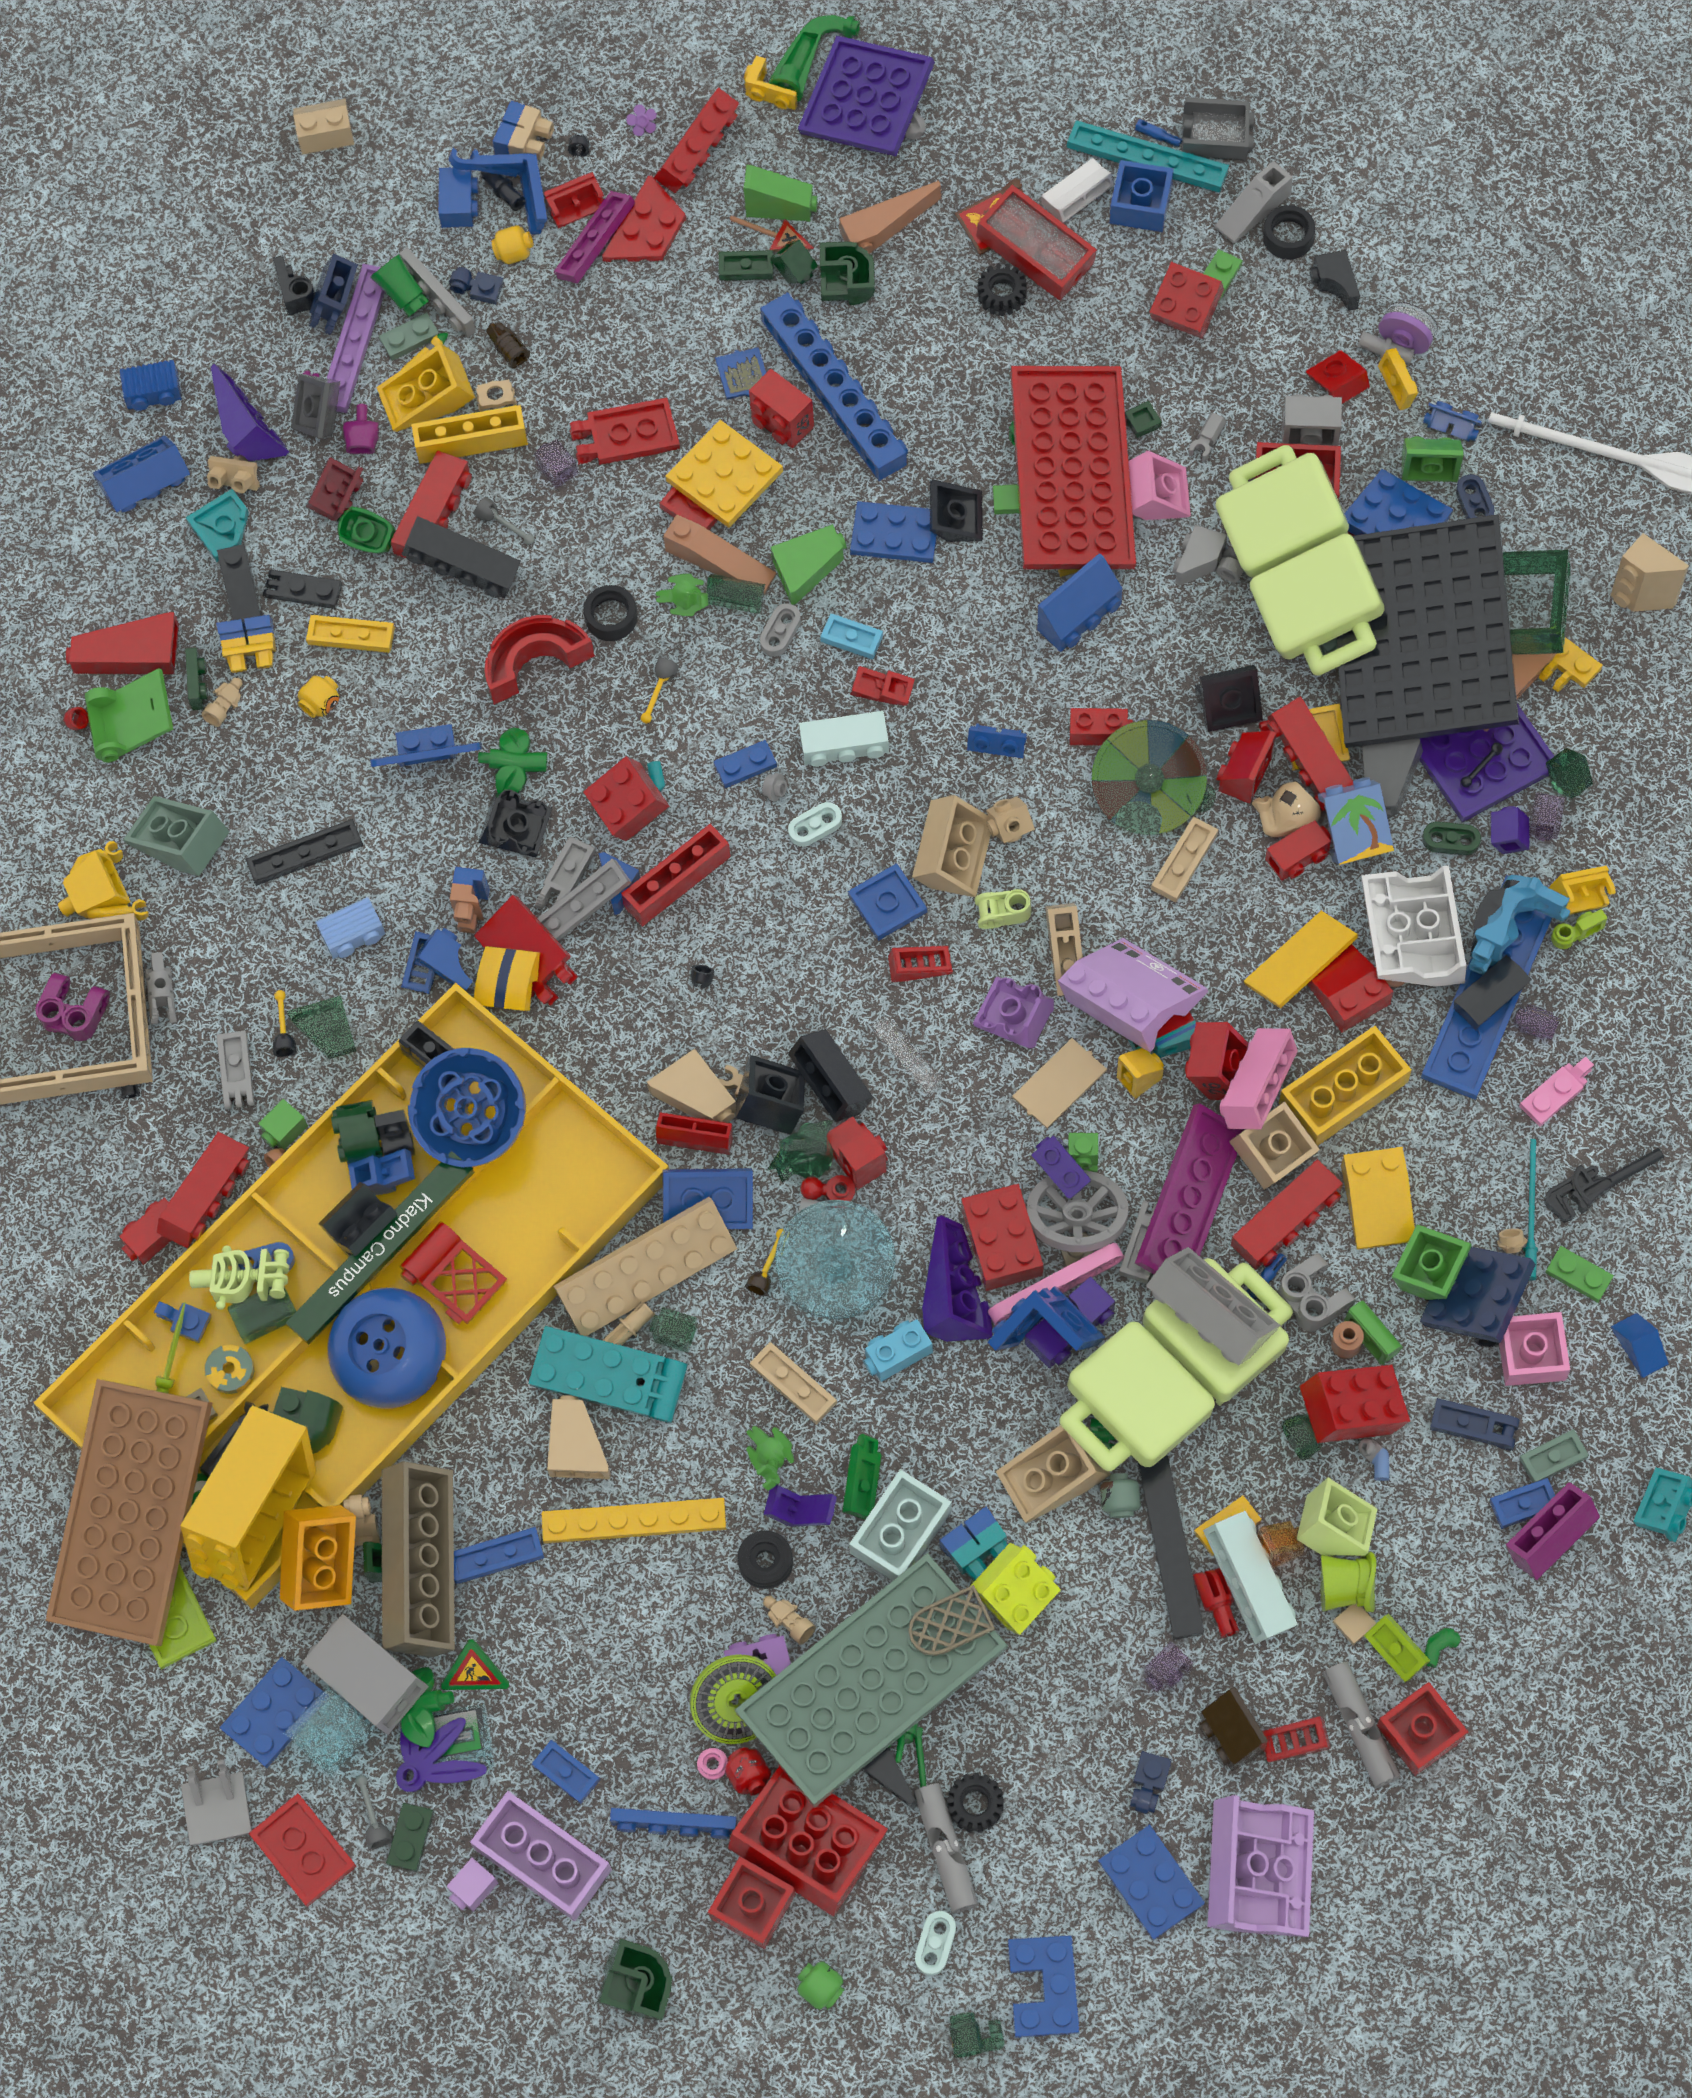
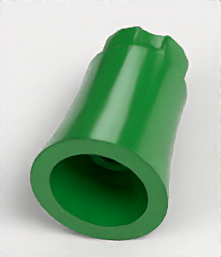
M400 254L396 255L370 276L395 302L400 310L403 309L408 317L429 302L428 298L423 294L424 291L407 269Z

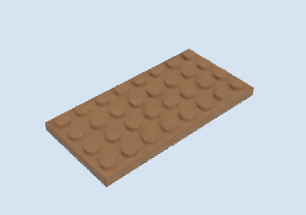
M101 1379L96 1380L45 1621L154 1646H162L184 1542L180 1525L191 1508L213 1403Z

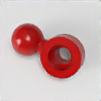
M844 1175L832 1177L827 1184H823L816 1177H808L801 1183L800 1191L806 1199L817 1200L824 1195L830 1204L845 1206L852 1201L855 1195V1185L849 1177ZM842 1185L845 1187L846 1192L840 1194L836 1191L835 1187Z

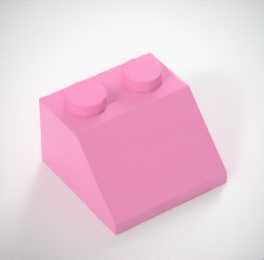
M1149 450L1128 461L1132 515L1144 520L1186 518L1191 516L1186 467Z

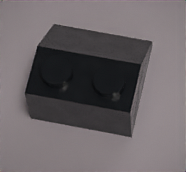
M750 1054L737 1095L736 1118L791 1135L804 1112L805 1078L798 1069Z

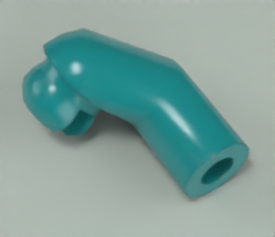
M652 761L647 763L649 777L661 793L665 788L661 762Z

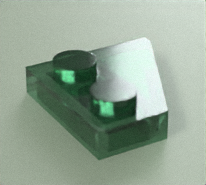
M341 995L287 1011L290 1021L328 1059L356 1052Z

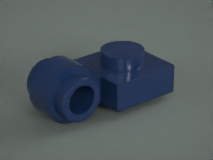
M458 267L452 272L449 280L452 292L462 295L466 291L471 290L470 299L497 304L504 284L503 277L477 271L476 277L473 279L471 271L464 267Z
M1144 1751L1141 1752L1133 1783L1143 1787L1141 1789L1134 1788L1130 1806L1134 1807L1135 1811L1143 1814L1155 1812L1159 1795L1154 1794L1152 1789L1164 1791L1172 1759Z

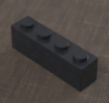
M419 516L415 520L401 554L414 564L429 566L437 574L443 576L450 575L457 578L463 585L478 587L494 598H506L521 563L519 559Z

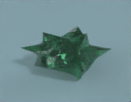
M834 1120L805 1123L798 1132L781 1140L778 1143L779 1151L767 1170L776 1168L781 1182H784L794 1174L804 1178L810 1176L820 1178L825 1171H829L833 1163V1150L827 1139V1134Z

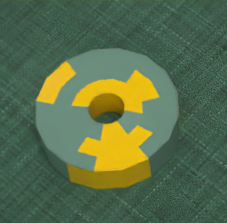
M232 1344L223 1345L213 1350L205 1364V1375L211 1386L217 1391L226 1394L238 1393L245 1389L252 1381L255 1372L254 1362L248 1352L240 1346ZM228 1365H234L235 1368L232 1373H225V1368Z

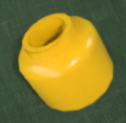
M519 225L497 231L495 239L491 241L496 259L502 260L505 264H512L527 259L530 256V248L534 247L530 232H525Z

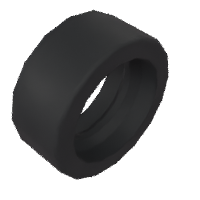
M1283 205L1275 208L1268 214L1264 222L1263 242L1266 249L1272 255L1281 259L1294 260L1310 251L1314 243L1315 222L1309 212L1296 205ZM1294 222L1304 228L1305 236L1297 242H1284L1274 236L1273 229L1279 223Z
M604 585L596 588L587 596L583 614L589 632L596 638L604 641H617L627 637L634 630L637 624L638 612L632 594L625 588L617 585ZM618 601L625 605L627 616L615 625H604L596 621L594 611L603 602Z

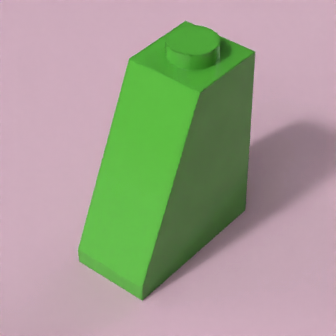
M753 165L746 166L744 181L746 217L811 222L812 212H817L818 196H813L812 184Z
M833 524L770 547L772 562L792 605L798 603L844 560L843 549L847 548L842 533L837 534Z

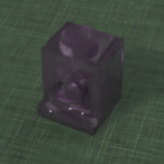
M1171 1641L1145 1666L1144 1674L1147 1676L1145 1681L1157 1693L1160 1690L1162 1691L1167 1685L1173 1688L1183 1678L1184 1674L1181 1672L1183 1669L1187 1673L1192 1670L1193 1662Z

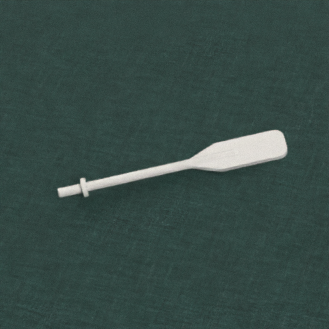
M1493 412L1490 414L1488 423L1515 430L1513 434L1515 437H1519L1520 432L1637 465L1666 488L1692 495L1691 455L1681 452L1640 455L1524 422V415H1519L1517 420Z

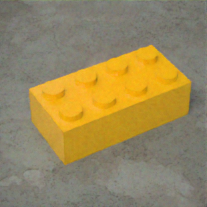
M1374 1025L1281 1090L1279 1104L1285 1102L1315 1144L1319 1146L1409 1082L1412 1069Z

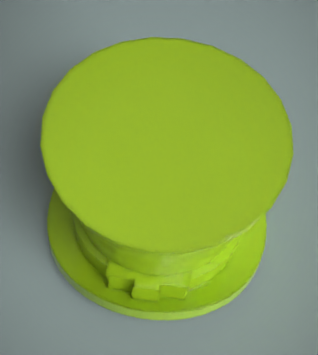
M1372 1551L1355 1560L1335 1558L1321 1554L1320 1594L1323 1612L1357 1604V1607L1364 1606L1366 1612H1374L1376 1557Z

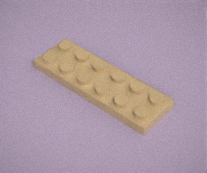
M707 1197L553 1287L579 1335L588 1336L635 1309L642 1301L644 1303L737 1250V1247L713 1200Z

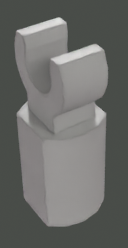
M1210 413L1197 436L1198 440L1190 444L1189 456H1192L1196 450H1202V461L1208 460L1210 447L1214 446L1226 424L1224 417Z

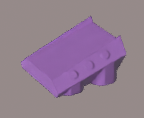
M996 977L973 1024L977 1028L1027 1048H1033L1036 1046V1042L1050 1014L1054 1010V999L1045 996L1036 985L1029 984L1023 987L1016 984L1011 978Z

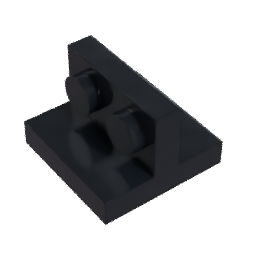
M1255 665L1199 677L1200 684L1195 685V692L1203 707L1204 722L1208 732L1263 720L1258 672Z
M359 1182L318 1224L340 1249L350 1257L351 1254L357 1256L398 1213L390 1205L380 1201L364 1183Z

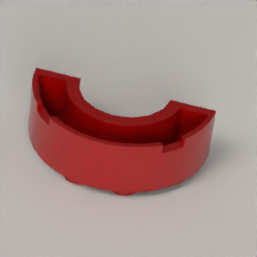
M552 615L529 616L508 625L495 637L490 645L491 649L488 656L485 658V678L491 700L495 705L519 693L517 686L518 673L522 666L532 658L553 656L562 660L569 668H572L595 657L591 639L575 623L567 619L565 621L555 619Z

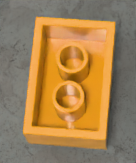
M342 1505L284 1511L279 1599L291 1609L297 1611L351 1604L356 1515Z

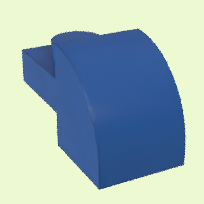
M406 1149L380 1158L372 1155L348 1164L352 1189L359 1182H362L374 1195L394 1192L397 1185L415 1179L411 1151Z

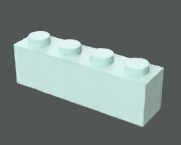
M1243 1511L1204 1529V1534L1254 1644L1297 1626L1295 1611L1285 1598L1282 1591V1582L1274 1574L1269 1563V1554L1265 1547L1261 1545L1256 1534L1255 1523L1248 1517L1247 1512Z

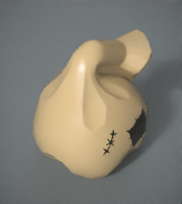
M1296 781L1283 784L1276 790L1273 798L1269 796L1264 798L1258 797L1252 802L1253 807L1260 815L1263 832L1270 837L1289 835L1314 820L1318 822L1321 815L1319 804Z

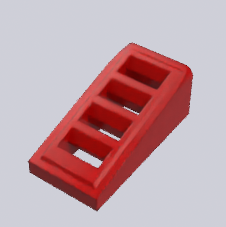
M948 946L892 948L888 955L892 982L949 975L953 972ZM939 954L941 966H936L934 955ZM925 956L928 957L929 967H924L923 957ZM912 958H916L917 967H912ZM901 960H904L905 968H902Z
M1321 1716L1263 1731L1268 1740L1265 1749L1268 1763L1331 1749L1325 1721ZM1315 1727L1319 1741L1318 1743L1314 1744L1310 1732V1728ZM1303 1730L1306 1746H1300L1297 1731ZM1285 1733H1290L1294 1749L1288 1750ZM1278 1735L1282 1752H1275L1272 1736Z

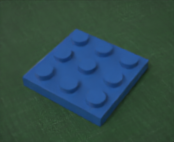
M1381 469L1344 514L1349 524L1348 532L1354 535H1362L1447 522L1452 515L1453 509L1386 470Z

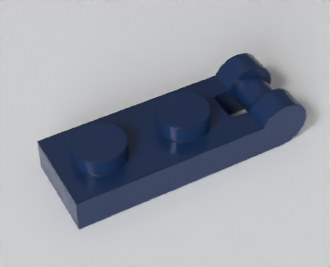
M1437 1398L1429 1430L1494 1445L1511 1451L1514 1450L1516 1440L1513 1436L1514 1432L1519 1428L1520 1420L1513 1416ZM1494 1425L1503 1428L1501 1434L1493 1433Z

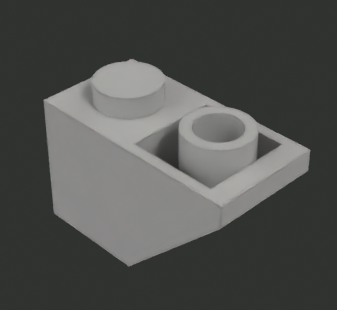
M1195 525L1192 534L1187 533L1184 538L1182 549L1185 551L1182 558L1177 557L1174 563L1172 573L1176 574L1175 584L1183 585L1216 571L1222 558V553L1226 548L1227 535Z

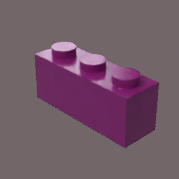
M1568 1482L1506 1544V1547L1515 1565L1535 1580H1538L1600 1518V1515L1591 1496L1571 1482Z

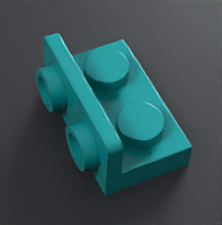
M1656 1467L1633 1520L1635 1525L1665 1534L1669 1541L1676 1542L1679 1534H1682L1685 1530L1686 1516L1690 1507H1692L1691 1478Z

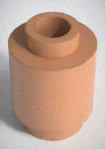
M1345 1321L1336 1326L1331 1340V1348L1338 1357L1350 1359L1359 1353L1364 1338L1361 1327L1351 1321Z

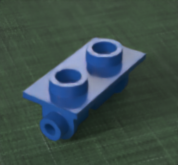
M1437 401L1436 405L1428 404L1429 409L1433 410L1431 414L1426 413L1423 423L1427 424L1428 428L1446 433L1449 424H1452L1454 427L1451 436L1466 440L1467 442L1470 440L1476 441L1479 431L1475 427L1476 425L1480 427L1483 425L1482 421L1478 420L1479 415L1463 410L1462 414L1452 411L1453 406L1441 401Z
M976 724V726H970L968 730L967 750L1023 758L1027 733H1022V730L1017 731L1003 728L1001 732H996V727Z

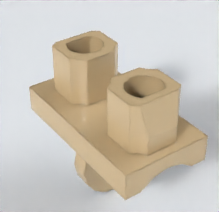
M242 455L235 456L234 459L210 456L208 459L209 472L207 479L210 488L219 489L225 485L231 486L235 492L245 493L248 489L257 491L260 487V482L257 479V463L247 462L246 458Z

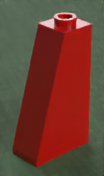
M167 612L72 636L71 646L66 648V663L71 665L74 674H149L158 668L162 670L163 674H175L179 630L176 615L174 612Z

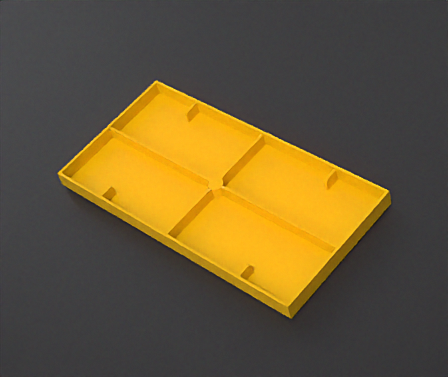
M455 983L418 1021L454 1049H480L490 1052L505 1061L516 1073L522 1084L526 1100V1115L522 1130L512 1147L496 1160L481 1166L472 1167L475 1173L354 1297L356 1298L365 1292L378 1288H398L420 1296L436 1311L445 1331L446 1355L436 1377L438 1378L424 1395L410 1404L391 1409L374 1408L356 1401L339 1386L329 1365L328 1339L337 1316L309 1345L286 1325V1322L349 1258L318 1224L352 1190L347 1162L341 1163L339 1159L337 1145H339L338 1139L341 1137L340 1133L334 1134L331 1117H333L332 1110H336L338 1106L373 1100V1107L375 1106L377 1115L404 1109L409 1122L408 1105L410 1106L412 1085L422 1069L402 1053L398 1039L200 1236L198 1241L196 1240L33 1403L54 1426L82 1451L96 1380L101 1379L156 1391V1377L164 1375L174 1333L170 1330L173 1323L156 1317L154 1311L159 1301L177 1310L180 1309L182 1303L186 1302V1304L208 1312L212 1316L200 1343L179 1336L169 1378L175 1379L173 1387L169 1389L168 1394L186 1397L202 1388L208 1400L213 1403L212 1406L218 1415L209 1420L198 1473H201V1465L233 1423L245 1413V1402L253 1403L256 1407L268 1404V1412H273L281 1387L302 1392L310 1390L338 1401L343 1406V1410L335 1435L329 1446L326 1445L319 1452L313 1454L316 1473L308 1487L304 1490L305 1492L295 1509L342 1505L344 1507L343 1501L349 1499V1496L364 1495L382 1476V1469L392 1466L558 1295L553 1286L582 1270L663 1187V1170L669 1169V1166ZM473 1082L470 1085V1092L472 1094L480 1092L479 1083ZM453 1098L448 1099V1111L454 1110L456 1100ZM473 1103L468 1106V1112L470 1114H472L474 1111L472 1109L474 1108ZM494 1106L486 1109V1116L492 1119L496 1114ZM465 1123L462 1126V1133L465 1136H468L469 1132L473 1130L470 1123ZM413 1132L412 1138L415 1155L411 1157L415 1179L397 1185L394 1192L375 1195L380 1201L390 1205L394 1210L440 1163V1161L433 1158L421 1147ZM439 1222H443L450 1227L462 1241L507 1278L503 1286L468 1324L462 1321L458 1325L445 1314L448 1308L421 1285L416 1283L412 1286L400 1275L402 1272L400 1265ZM282 1242L290 1246L295 1256L294 1266L285 1274L288 1277V1283L284 1286L285 1297L280 1299L269 1295L272 1287H269L267 1301H261L257 1294L256 1281L253 1284L251 1293L243 1302L225 1303V1308L219 1310L216 1307L217 1302L214 1301L209 1291L210 1287L191 1288L190 1271L212 1269L213 1256L223 1253L222 1248L226 1245L230 1246L232 1251L241 1250L244 1252L272 1243ZM463 1250L454 1259L455 1270L473 1269L472 1258ZM476 1262V1269L483 1268ZM451 1264L444 1271L451 1270ZM490 1273L476 1274L477 1289L491 1288L497 1281ZM473 1274L455 1275L456 1291L474 1290ZM452 1275L439 1276L432 1285L440 1292L453 1291ZM478 1294V1301H479L485 1294ZM474 1295L456 1296L457 1307L465 1314L475 1306ZM447 1296L453 1302V1296ZM393 1320L389 1325H384L386 1332L394 1330L395 1322ZM366 1332L360 1337V1345H364L368 1341ZM384 1342L381 1344L380 1350L384 1348ZM229 1344L240 1346L248 1352L254 1362L255 1371L249 1385L240 1392L232 1394L217 1391L211 1386L205 1375V1364L208 1356L218 1347ZM400 1347V1352L396 1357L399 1360L404 1354V1347ZM377 1360L370 1361L372 1366L371 1372L377 1371L379 1362ZM228 1365L225 1368V1373H232L235 1366ZM283 1530L247 1592L239 1588L235 1590L230 1589L251 1609L280 1581Z

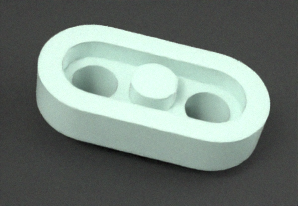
M825 802L794 818L788 826L791 842L801 847L809 846L838 830L842 824L840 808L834 803ZM829 816L833 820L830 823H825L823 818ZM806 830L808 834L806 836H799L798 832Z
M936 1911L927 1917L915 1953V1963L918 1970L928 1976L937 1975L944 1970L955 1937L956 1923L947 1912ZM939 1923L946 1926V1931L943 1934H937L934 1931V1927ZM927 1955H935L937 1962L934 1965H928L925 1962Z

